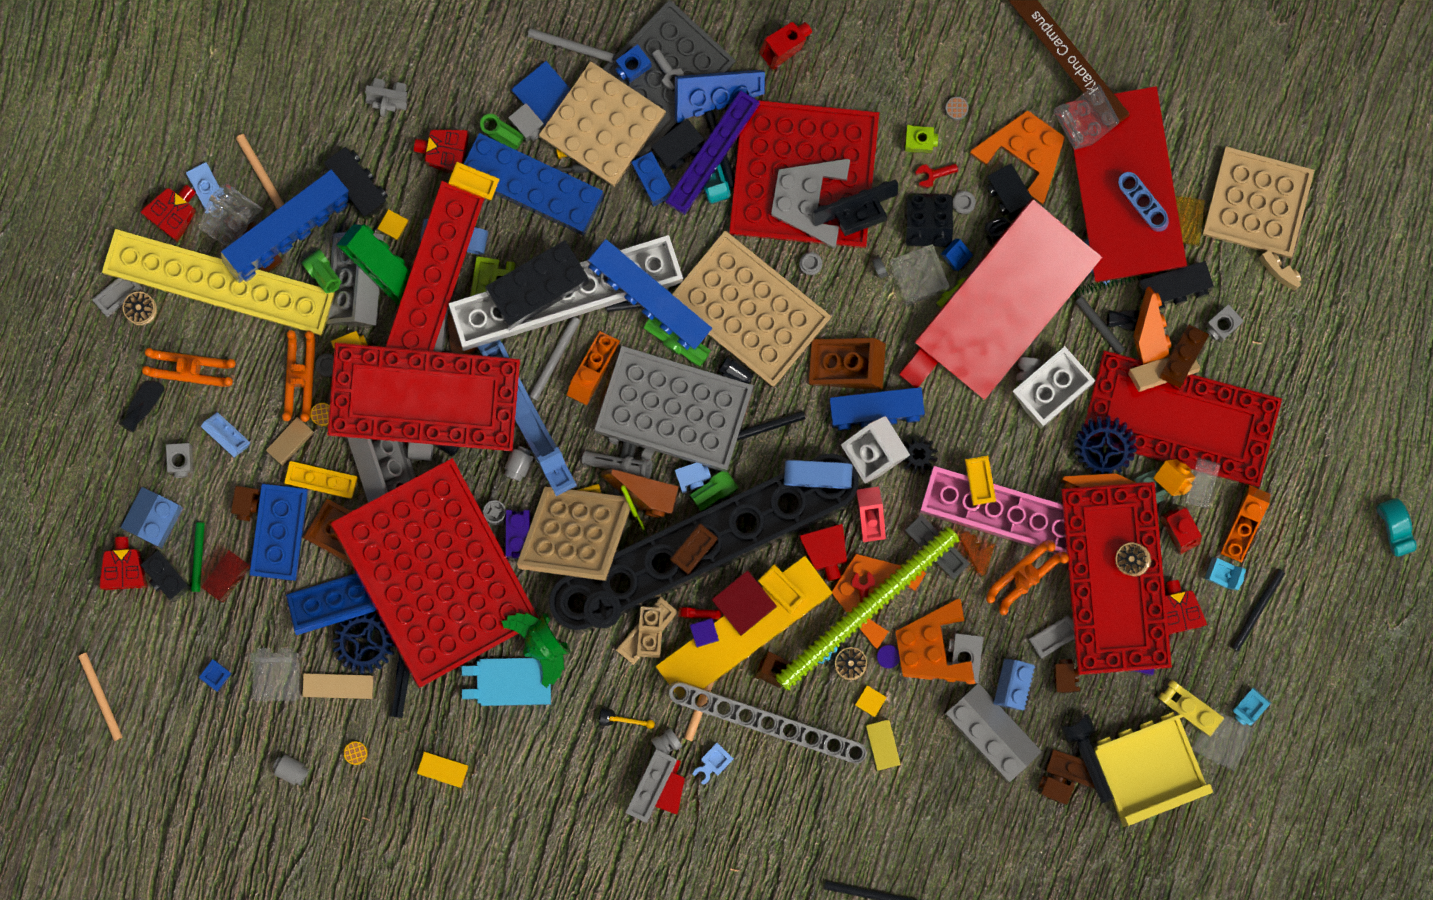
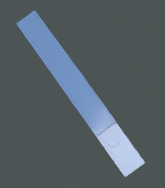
M500 340L478 346L482 356L509 358ZM519 378L515 421L552 490L558 496L577 485L565 464L561 451L547 431Z

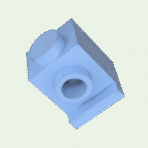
M694 463L675 470L683 494L687 492V487H690L691 490L704 486L703 482L711 478L708 467L700 463Z

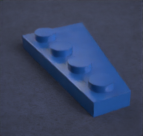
M763 70L675 76V121L679 123L685 121L686 118L703 115L704 112L726 107L725 105L733 102L740 90L753 98L765 94V72Z

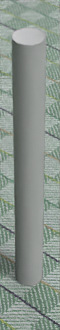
M532 28L528 31V37L608 62H614L615 54Z
M572 317L532 389L529 395L530 398L536 401L539 398L578 327L580 319Z

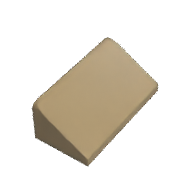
M296 417L266 451L284 466L314 432Z

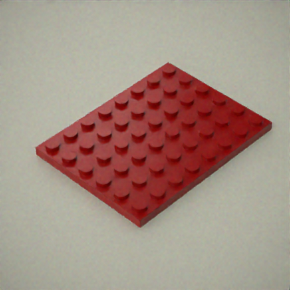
M453 458L330 523L418 688L519 634L514 630L503 627L502 620H507V616L516 615V613L525 614L527 612L538 618Z

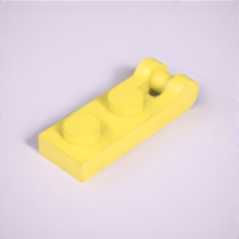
M1171 679L1167 684V690L1164 693L1161 692L1158 699L1179 715L1182 714L1183 718L1211 737L1224 720V717ZM1175 693L1181 695L1177 703L1171 699Z

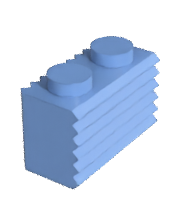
M1004 659L994 704L1015 710L1026 709L1024 707L1026 705L1025 701L1028 700L1027 696L1029 695V687L1031 686L1030 683L1032 682L1031 678L1033 677L1032 674L1034 673L1033 669H1035V666L1018 660Z

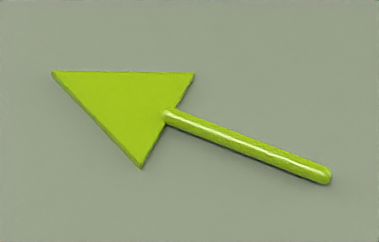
M622 485L621 489L634 517H637L646 537L648 535L626 487Z

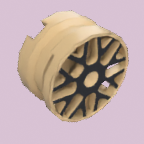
M134 292L125 298L123 313L131 323L144 326L155 319L157 305L148 294Z
M1127 543L1117 551L1116 565L1124 574L1140 576L1150 567L1151 555L1140 544Z
M845 648L836 656L835 670L845 680H857L866 671V656L858 648Z

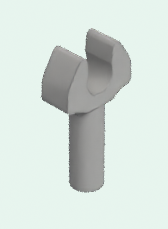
M658 49L652 55L665 73L662 83L666 88L674 91V86L670 81L671 77L684 76L681 68L673 69L660 49Z

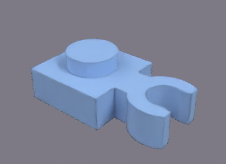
M716 743L701 759L705 765L696 768L693 775L696 776L699 772H704L706 778L701 782L704 785L710 780L712 772L718 776L731 763L733 758Z

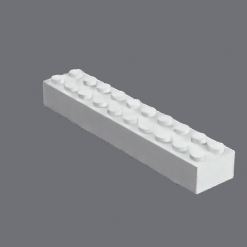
M669 235L620 250L664 288L682 283L683 277ZM584 261L580 262V265L589 278L588 285L511 330L507 328L486 292L449 303V309L462 350L465 351L626 301L624 298L626 293L620 288L617 291L606 283L607 277L602 273L599 276L588 268L590 263Z

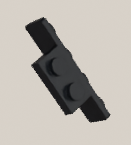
M897 180L886 181L869 190L864 189L853 196L843 197L829 205L819 206L813 211L814 226L836 219L842 232L847 236L887 221V214L880 202L898 195Z

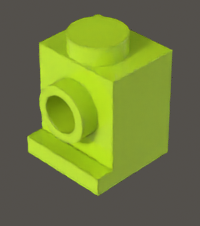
M907 125L905 152L932 153L933 147H938V133H934V127ZM925 135L927 139L922 142L918 139V136Z

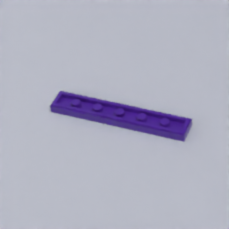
M741 90L739 91L665 201L667 205L686 215L760 105L758 100Z

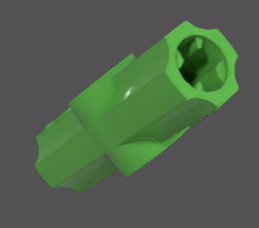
M655 317L653 320L648 319L643 329L662 341V344L678 355L681 354L699 367L706 361L711 353L710 349L700 343L695 350L692 348L686 350L677 342L679 338L674 333L668 335L659 327L662 323Z

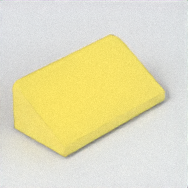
M885 720L866 725L877 771L901 765L890 721Z

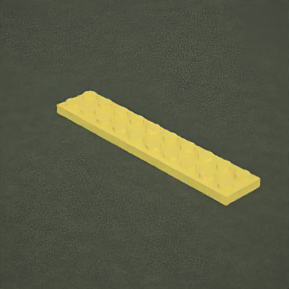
M117 229L114 231L102 273L105 275L305 332L312 331L319 336H323L335 292L326 294L321 287L261 270H256V275L249 281L245 282L243 280L238 283L222 263V259Z

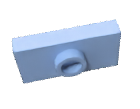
M207 162L186 172L207 213L228 203Z
M218 412L201 425L233 457H236L250 445V442Z

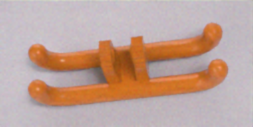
M289 330L287 332L284 412L282 414L284 421H289L292 418L294 387L303 388L301 421L307 422L311 417L315 357V335L312 331L305 333V366L296 364L297 337L295 331Z
M152 348L145 349V355L149 358L177 362V371L144 366L142 373L146 376L221 387H230L233 384L231 377L222 378L200 375L201 366L232 369L236 365L234 359L225 360L165 352Z
M1053 540L1043 541L991 586L986 595L987 603H994L998 592L1015 578L1016 588L1003 599L999 607V613L1006 615L1010 605L1022 594H1026L1032 585L1039 583V579L1058 563L1065 564L1068 562L1069 557L1067 553H1056L1036 569L1031 563L1045 551L1052 552L1056 548Z

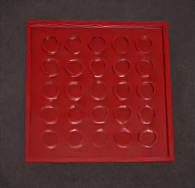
M759 101L760 105L739 135L729 234L826 244L771 216L779 169L849 159L847 181L823 178L818 207L837 202L843 197L853 196L864 189H871L879 112ZM836 219L823 223L827 225L839 226ZM839 226L836 246L866 248L868 228L845 236Z

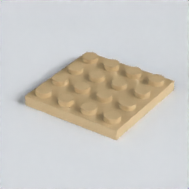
M590 62L543 128L539 137L615 187L659 125L666 111L593 62Z
M1225 147L1202 235L1264 252L1271 250L1272 254L1276 253L1279 256L1291 259L1315 170Z
M545 486L517 562L519 569L606 581L630 511L626 498L624 496L568 490L556 496L551 487Z

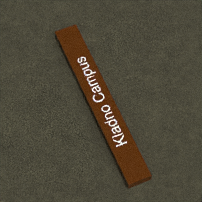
M1007 0L1111 129L1130 116L1126 108L1038 0Z

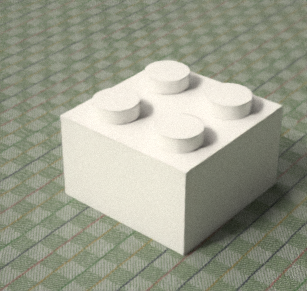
M886 416L868 424L841 444L865 484L880 477L910 456Z

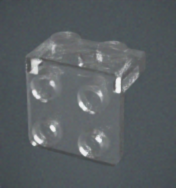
M1098 84L1092 86L1075 101L1060 105L1053 110L1074 150L1093 145L1119 124L1118 117L1101 86Z
M260 648L256 649V653H250V662L253 663L254 700L297 701L299 699L300 654L294 653V649L281 648L279 653H270V649Z

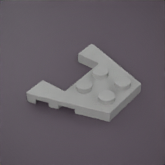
M844 159L779 169L771 216L795 229L807 233L832 248H836L839 226L827 224L814 226L813 211L818 208L823 178L847 181L850 160Z

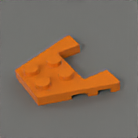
M1026 111L972 149L970 155L987 166L1000 147L1039 174L1028 191L1036 202L1043 205L1065 136L1031 112Z
M856 554L832 590V595L846 613L848 611L851 612L852 607H857V603L860 602L859 590L851 586V580L855 572L859 575L860 584L867 582V571L872 574L875 579V585L871 586L868 591L873 593V589L875 587L879 588L880 583H885L884 579H889L891 573L895 574L896 569H901V565ZM922 571V575L920 577L916 576V580L910 581L911 584L907 587L915 591L926 573ZM868 618L866 624H861L860 630L873 647L878 649L889 631Z
M956 599L895 631L903 677L929 680L935 678L944 679L947 682L962 681L967 684H976L971 661L947 665L941 625L965 621L961 599Z

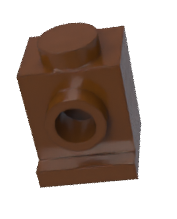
M235 486L231 514L237 516L236 520L250 522L253 513H257L259 500L256 499V496H260L261 491L259 489Z
M768 652L762 657L754 678H760L781 688L782 686L776 680V674L771 672V670L781 674V670L786 669V665H791L792 662Z
M1073 659L1059 660V664L1053 665L1055 693L1079 692L1080 686L1075 687V683L1079 682L1077 668L1074 669Z
M1043 775L1038 788L1041 789L1040 795L1067 805L1076 783L1070 782L1067 785L1065 784L1066 779L1053 775L1051 778Z

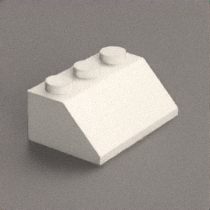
M1064 346L1012 392L1025 412L1042 429L1092 386L1095 380Z

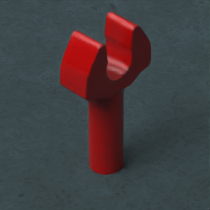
M955 163L933 170L927 164L921 165L915 171V175L925 173L928 175V180L919 182L918 186L931 188L936 178L958 172V167Z
M869 571L866 574L867 582L865 584L859 583L857 572L854 573L851 580V586L859 590L861 603L864 597H869L868 590L871 586L875 585V579Z
M679 607L678 617L720 619L721 612L720 610Z

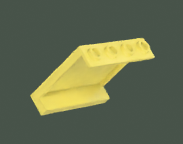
M1174 712L1162 716V722L1154 724L1151 720L1139 725L1141 730L1132 732V729L1118 733L1120 738L1113 741L1110 737L1097 741L1098 746L1094 750L1115 798L1113 803L1123 827L1213 793L1211 785H1206L1181 723L1180 718L1183 717L1182 714L1175 716Z

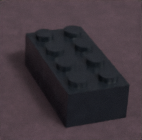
M564 240L485 286V291L507 328L511 330L588 285L589 278L568 243Z

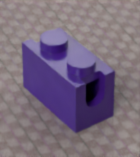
M506 510L507 559H519L521 553L512 552L522 551L531 526L530 510H523L522 512Z

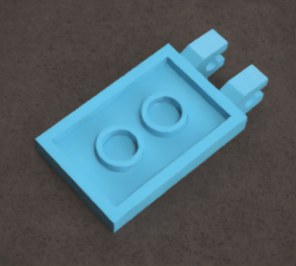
M480 659V661H477V666H462V676H477V689H462L463 700L478 699V703H481V706L551 705V684H549L548 688L541 684L543 670L540 661L537 659Z

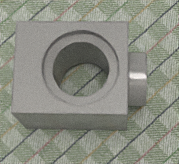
M526 103L508 117L509 123L524 136L526 143L531 139L535 141L539 138L544 123Z
M1228 304L1206 324L1208 328L1206 332L1213 340L1216 341L1218 339L1221 343L1244 320ZM1218 320H1225L1229 326L1228 330L1219 329L1217 325Z
M190 443L166 444L167 472L171 475L174 474V478H186L188 473H194L192 445ZM180 455L185 456V464L181 467H176L174 463L176 457Z

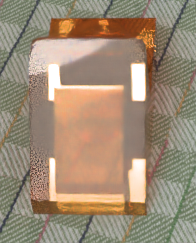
M969 531L961 534L959 539L981 578L987 572L996 543L979 551L978 547H980L978 539L975 534L970 535Z

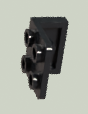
M908 194L906 246L948 247L952 242L953 236L952 196L949 194Z

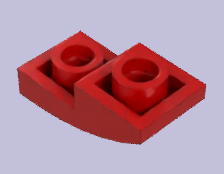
M921 347L913 353L914 356L899 372V375L915 388L922 384L938 364V361Z

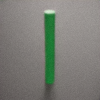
M201 522L195 523L191 592H200L205 528V523Z

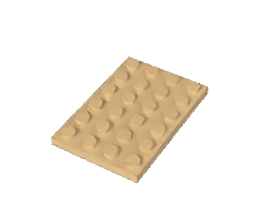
M727 231L722 233L672 294L712 327L708 335L773 388L832 318L831 315Z

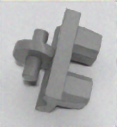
M374 78L371 85L366 86V103L373 104V108L380 109V116H386L387 110L395 112L396 109H407L408 102L405 83H394L393 90L385 89V81Z

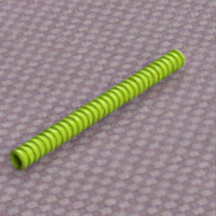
M947 526L944 527L943 532L939 531V535H935L933 541L929 540L927 546L923 545L922 550L917 551V555L913 554L911 560L907 559L906 564L900 566L901 569H896L895 574L891 573L889 579H884L885 583H880L879 588L875 587L873 593H868L869 597H864L862 603L858 602L857 607H852V611H848L846 617L842 616L840 622L836 621V625L830 627V631L826 630L824 636L820 635L819 640H815L813 646L809 645L808 650H803V654H799L797 660L793 659L791 665L787 664V668L782 669L781 674L777 673L775 677L779 684L785 690L790 691V687L792 685L795 686L797 680L801 681L802 676L806 677L807 672H811L813 666L817 667L819 661L823 662V658L828 657L829 652L833 653L835 647L839 648L840 643L846 641V637L850 638L851 633L855 634L856 629L862 627V623L866 624L868 618L872 619V615L878 613V609L882 610L884 604L888 605L889 600L894 599V595H899L900 590L904 591L905 586L911 584L910 581H915L916 576L920 577L922 575L921 572L927 570V566L931 567L933 561L937 562V558L942 557L943 552L947 553L949 547L953 548L954 543L959 542L957 534Z

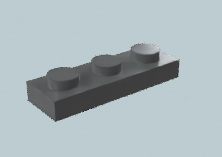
M922 514L904 531L921 549L923 545H928L927 542L929 540L933 541L935 535H939L934 526ZM949 547V551L947 553L943 552V556L938 557V561L935 563L954 580L970 563L954 547Z

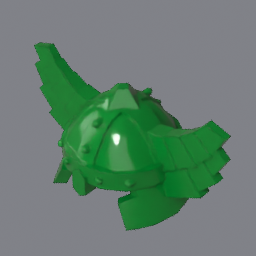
M526 612L525 614L516 613V615L507 616V620H502L503 627L521 634L525 638L523 654L526 657H533L540 661L543 670L541 684L548 688L549 684L554 685L556 680L561 678L562 670L565 669L564 655L570 654L571 650L566 642L559 643L548 626L551 620L549 615L543 613L540 618H537Z

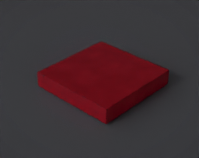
M746 571L712 599L713 603L740 636L745 634L777 607L749 571Z

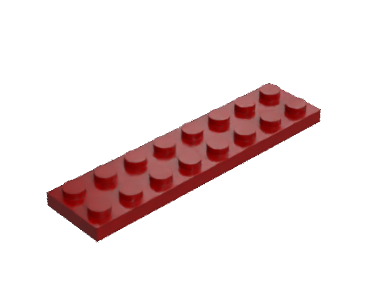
M441 181L385 347L423 351L434 350L484 198Z

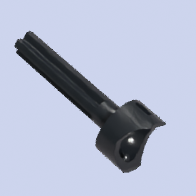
M400 654L389 713L390 717L397 718L403 717L410 675Z
M1085 714L1082 720L1074 726L1066 727L1060 725L1067 743L1077 742L1101 803L1104 804L1115 799L1093 745L1088 738L1096 731L1090 715Z

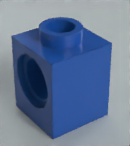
M637 44L616 60L617 68L615 70L622 80L626 78L631 83L652 68V64ZM628 61H636L638 67L634 70L627 69L626 63Z

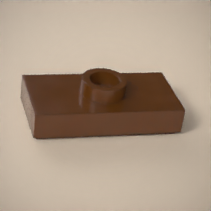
M699 524L670 560L689 575L718 538L702 524Z

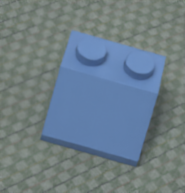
M141 487L120 528L162 549L183 507Z

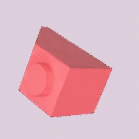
M879 486L857 489V504L863 542L886 539L883 503Z

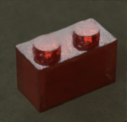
M229 550L201 588L224 603L251 566Z

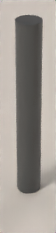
M1081 296L1075 301L1117 354H1121L1126 350L1084 297Z

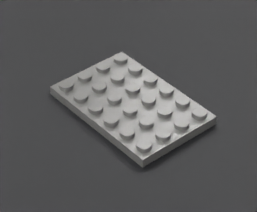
M621 346L594 433L727 472L754 385Z

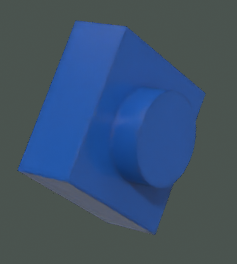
M955 238L941 253L955 271H959L973 256L962 240Z
M212 659L199 678L219 692L232 673Z

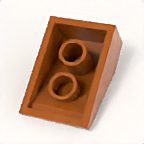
M876 338L814 339L811 345L809 385L854 389H883L886 343Z
M614 469L601 472V476L623 496L621 486L624 485L634 506L639 510L646 511V516L658 518L664 517L665 514H672L678 486Z
M326 499L303 538L352 566L330 526L331 522L352 511Z

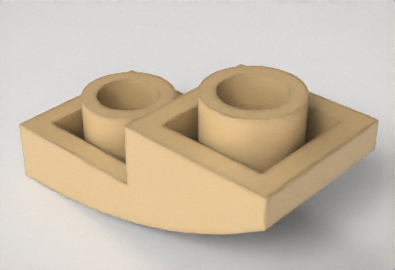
M1271 250L1259 257L1265 268L1280 283L1292 290H1296L1301 286V277L1296 269L1292 270L1290 265L1281 269L1282 263L1276 253L1272 254Z
M640 608L637 656L660 658L664 608Z

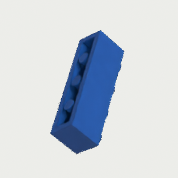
M922 387L832 397L829 399L832 428L837 427L838 431L850 430L853 425H860L861 428H864L884 416L887 417L891 425H895L897 420H906V423L919 422L920 418H923L925 415Z

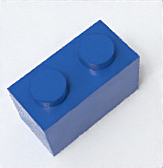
M650 152L632 161V168L652 206L654 207L666 201L672 189L653 153Z

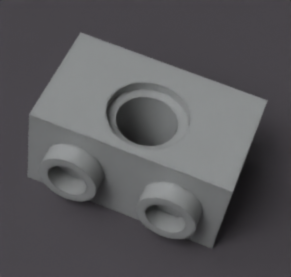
M955 634L954 639H949L948 652L952 653L951 662L947 661V665L958 664V654L962 652L967 653L972 662L976 684L979 681L983 637Z

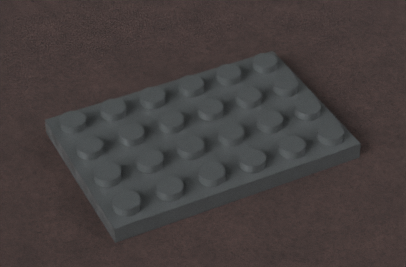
M671 0L615 56L614 62H609L603 68V70L666 111L665 116L637 156L639 158L652 151L651 146L678 124L675 121V76L670 79L674 86V91H672L662 83L665 73L653 57L652 53L660 49L673 69L681 68L684 76L724 73L736 63L732 56ZM638 44L651 61L652 68L629 83L626 78L622 80L615 70L617 68L616 60ZM631 60L626 63V68L629 70H634L638 67L636 61Z

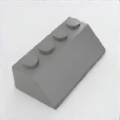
M346 232L334 233L331 268L342 283L339 289L335 291L326 324L358 327L375 326L378 315L379 287L337 246ZM373 234L378 240L383 241L382 234Z
M347 437L368 503L416 478L411 461L408 459L405 442Z
M979 683L944 714L1007 783H1010L1042 752L1000 706L994 704V699Z

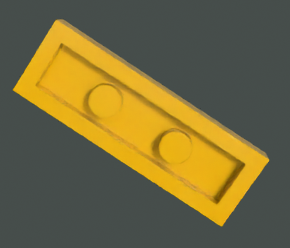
M290 461L284 483L353 500L358 477Z

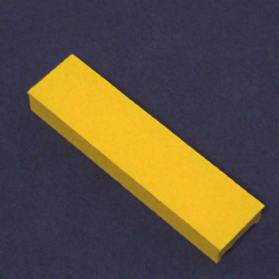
M804 556L783 572L807 596L791 614L762 587L777 607L745 634L740 636L727 618L723 616L714 623L719 639L718 642L697 648L693 638L659 663L656 668L669 685L680 681L705 689L712 682L717 681L829 598L833 592L806 556ZM681 686L673 690L679 699L685 694V689Z

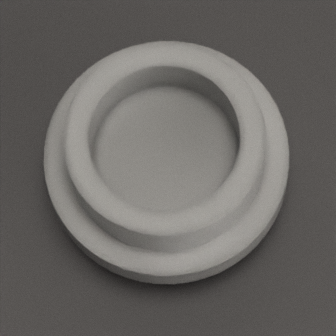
M814 252L805 253L799 262L801 271L807 275L817 274L822 268L821 257Z

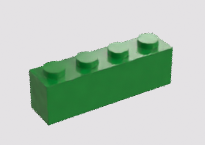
M353 224L338 242L337 246L399 306L411 270L404 266L405 262L402 258L393 255L389 251L390 247L384 241L378 240L373 235L374 231L369 226Z

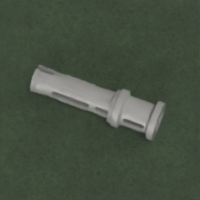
M587 450L582 456V464L585 466L608 470L614 469L648 479L652 473L651 460H635L632 456L619 458Z

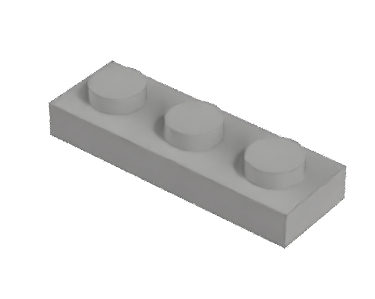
M657 749L655 750L626 811L627 814L645 823L648 822L677 762L676 758Z

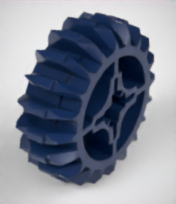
M1099 415L1097 416V422L1090 418L1088 425L1083 423L1081 425L1082 431H1077L1076 433L1078 439L1074 440V445L1076 446L1074 453L1079 455V463L1084 462V469L1092 467V474L1096 473L1097 470L1100 471V474H1105V471H1108L1109 474H1114V470L1121 473L1122 466L1128 468L1130 465L1129 461L1134 460L1135 455L1133 453L1137 450V446L1134 445L1136 437L1132 436V429H1126V422L1119 424L1120 419L1118 417L1114 421H1110V415L1106 416V420H1102V417ZM1103 432L1101 436L1089 439L1094 434ZM1111 433L1117 435L1122 440V442H1120V440L1114 439L1111 436ZM1105 438H1107L1108 447L1106 448V453H1104L1103 444L1105 443ZM1088 449H1090L1091 452L1097 453L1100 456V458H1097L1094 455H1092ZM1114 454L1118 455L1117 457H1115V458H1113V459H1108L1109 456H1111V455H1114Z
M369 613L363 615V618L358 616L355 617L356 620L348 619V625L340 622L339 625L344 628L341 632L337 629L334 631V633L341 636L340 639H333V643H340V646L333 648V651L342 652V654L337 656V660L340 661L346 658L343 663L345 668L352 663V672H355L357 667L360 666L359 671L361 674H364L365 667H368V671L373 673L372 665H376L380 670L382 669V665L379 663L381 660L385 663L389 662L384 657L385 654H394L393 651L388 650V646L394 647L392 646V641L388 640L391 637L389 633L387 634L385 626H382L381 618L376 622L378 616L376 613L372 614L371 619H369ZM367 624V627L361 634L354 635L349 633L355 626ZM374 626L381 632L382 646L375 643L372 639ZM366 636L367 641L375 647L365 646L362 649L361 644L354 640V638L360 640V638L364 639L363 637ZM346 639L354 642L356 645L354 659L347 652ZM374 650L379 652L375 658L369 661H361L367 651Z

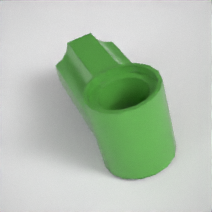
M486 114L481 118L480 128L483 135L515 150L519 148L524 139L520 132L501 121L494 114ZM488 121H494L497 127L492 131H488L484 128V125Z
M320 249L301 261L311 277L316 279L326 294L334 293L339 289L342 281L333 271L330 262Z
M728 471L719 472L709 480V483L690 495L701 512L739 489Z

